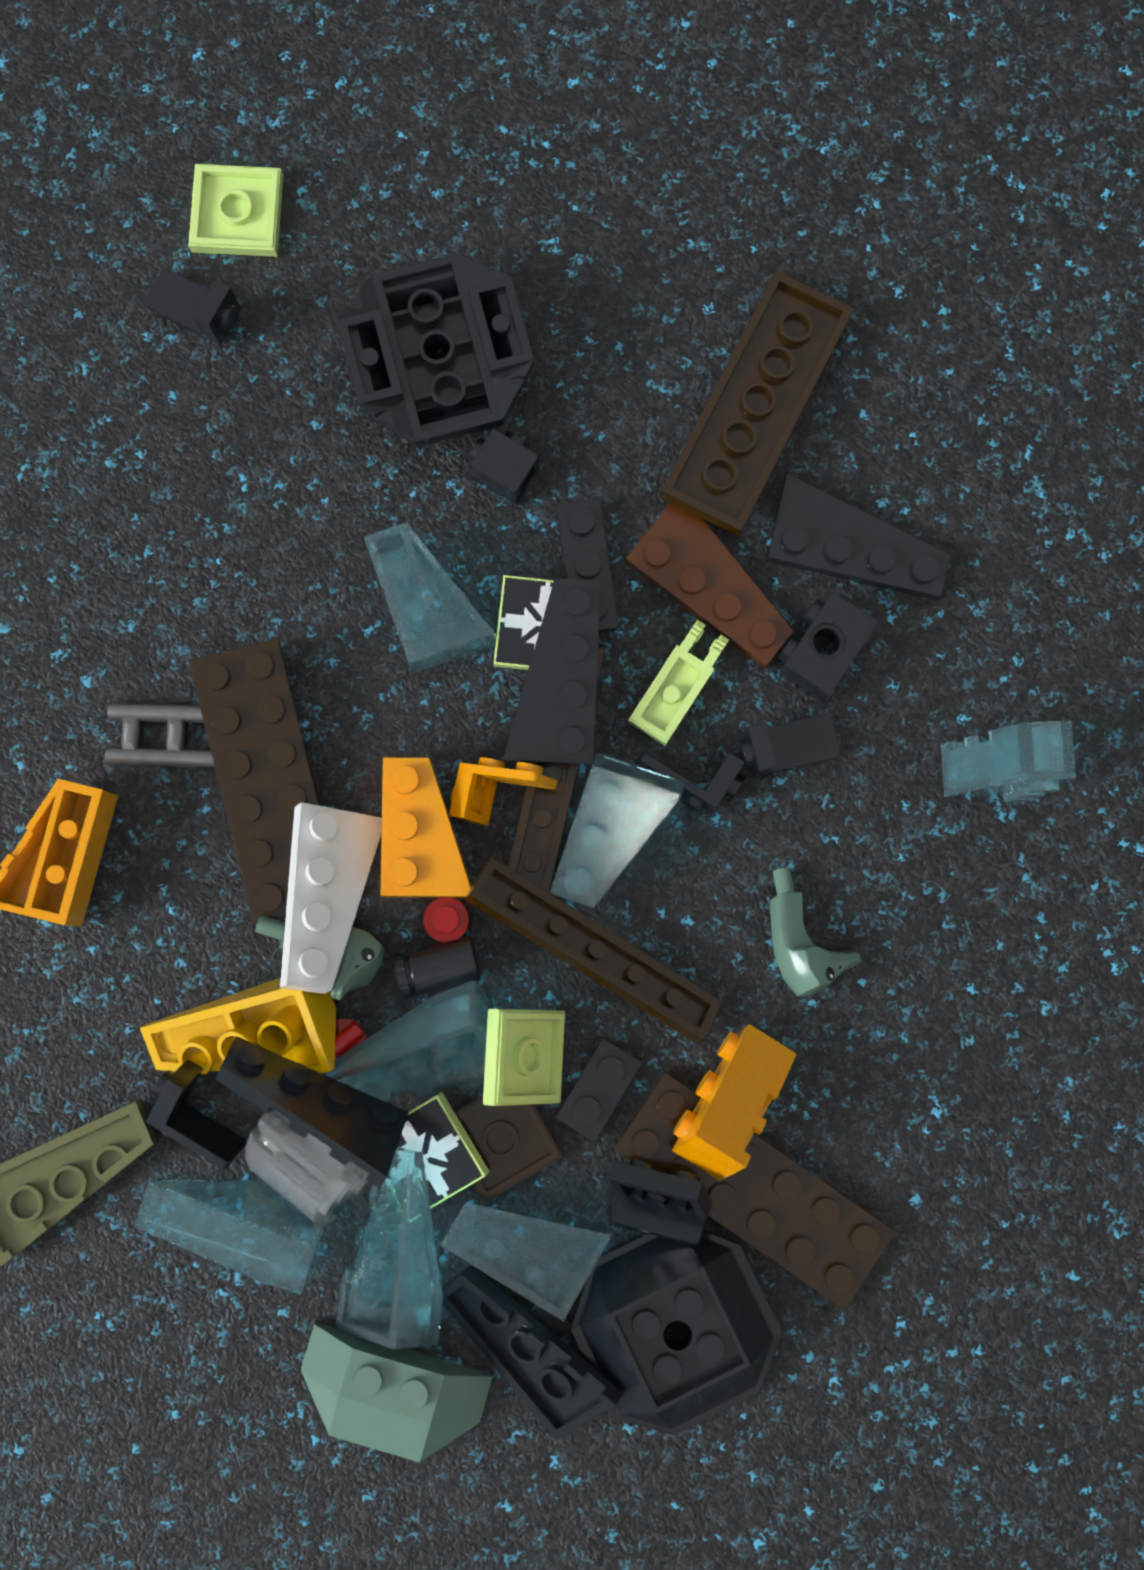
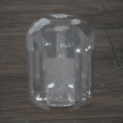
M277 1111L264 1113L258 1121V1127L252 1129L246 1141L244 1159L249 1169L321 1229L327 1227L337 1218L331 1210L337 1204L342 1205L352 1194L357 1196L367 1183L366 1178L369 1173L351 1161L344 1166L329 1156L332 1148L310 1133L304 1139L289 1129L290 1124L286 1117Z

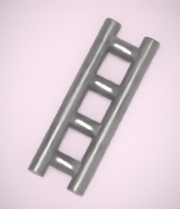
M108 704V720L122 721L121 747L106 748L105 762L107 765L215 767L211 750L184 749L185 722L204 723L200 705ZM141 721L167 722L166 749L140 748Z

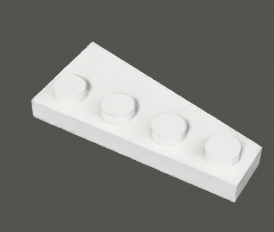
M303 802L294 808L280 988L322 994L332 991L381 837V817Z

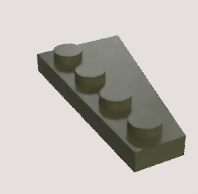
M140 1100L0 1164V1267L6 1265L158 1143L152 1126L146 1122L148 1117Z

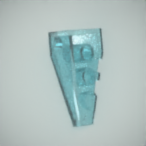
M475 980L438 993L335 1059V1068L330 1072L322 1074L386 1102L390 1099L391 1094L416 1091L417 1098L433 1096L432 1089L459 1086L460 1093L484 1088L488 1009L495 1008Z
M397 1147L388 1176L381 1189L372 1185L368 1197L372 1210L367 1225L358 1227L354 1241L359 1245V1249L353 1266L345 1267L341 1279L335 1329L391 1349L438 1345L443 1293L423 1154L419 1151Z
M281 1179L279 1181L151 1180L147 1186L134 1227L252 1279L301 1295L310 1284L340 1194L297 1179Z

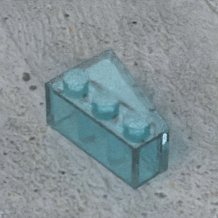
M407 522L364 537L413 674L496 645V633L483 620L466 595L456 586L444 571L442 565Z
M1072 721L1023 722L989 731V741L979 742V736H969L964 738V742H946L941 744L944 797L1003 795L1004 802L1031 801L1032 797L1045 796V793L1060 791L1059 784L1076 778Z
M596 753L550 894L594 908L683 794V781Z
M464 1202L441 1240L440 1245L561 1321H564L612 1235Z

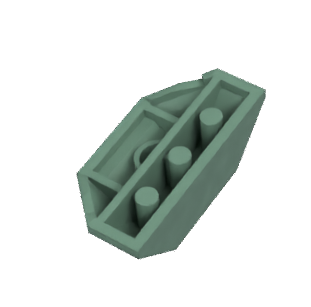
M318 1322L314 1323L301 1367L302 1375L329 1436L416 1462L423 1461L480 1423L493 1377L492 1373Z

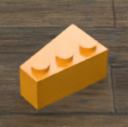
M383 757L380 896L385 898H465L472 884L433 763L429 758Z
M57 779L25 827L27 831L12 854L8 853L0 864L2 867L0 870V909L61 925L82 927L118 795L102 789Z
M750 1024L737 1034L731 1031L726 1036L717 1052V1055L723 1058L715 1073L709 1070L696 1089L695 1094L701 1097L693 1112L688 1109L684 1112L673 1131V1134L679 1138L672 1151L718 1181L747 1167L751 1155L745 1152V1149L754 1132L758 1135L762 1133L767 1122L763 1115L771 1100L775 1101L796 1057L795 1052Z

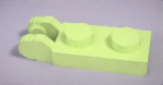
M699 620L695 622L680 647L676 645L628 720L630 724L665 746L713 673V665L729 639L720 635L710 646L709 653L704 661L689 653L693 645L698 643L704 633L706 625Z

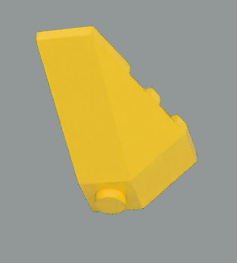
M281 978L145 1024L140 1027L156 1070L175 1072L188 1059L203 1068L201 1074H207L209 1071L219 1072L237 1036L322 1074L330 1072L335 1068L336 1006L330 995L331 992L322 994L280 988Z

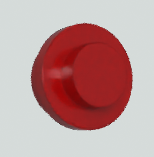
M441 897L428 905L424 913L423 923L425 930L433 939L439 942H449L457 940L464 935L469 925V914L466 907L457 899Z

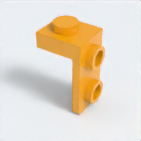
M480 757L478 765L460 762L456 783L451 792L449 816L473 824L488 826L497 782L556 790L557 780L542 775L544 768L530 763L517 762L515 769L505 768V762Z

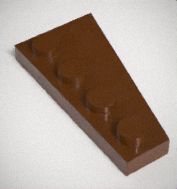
M672 503L668 504L625 559L627 565L716 633L729 639L728 642L764 669L793 633L791 627L702 518Z

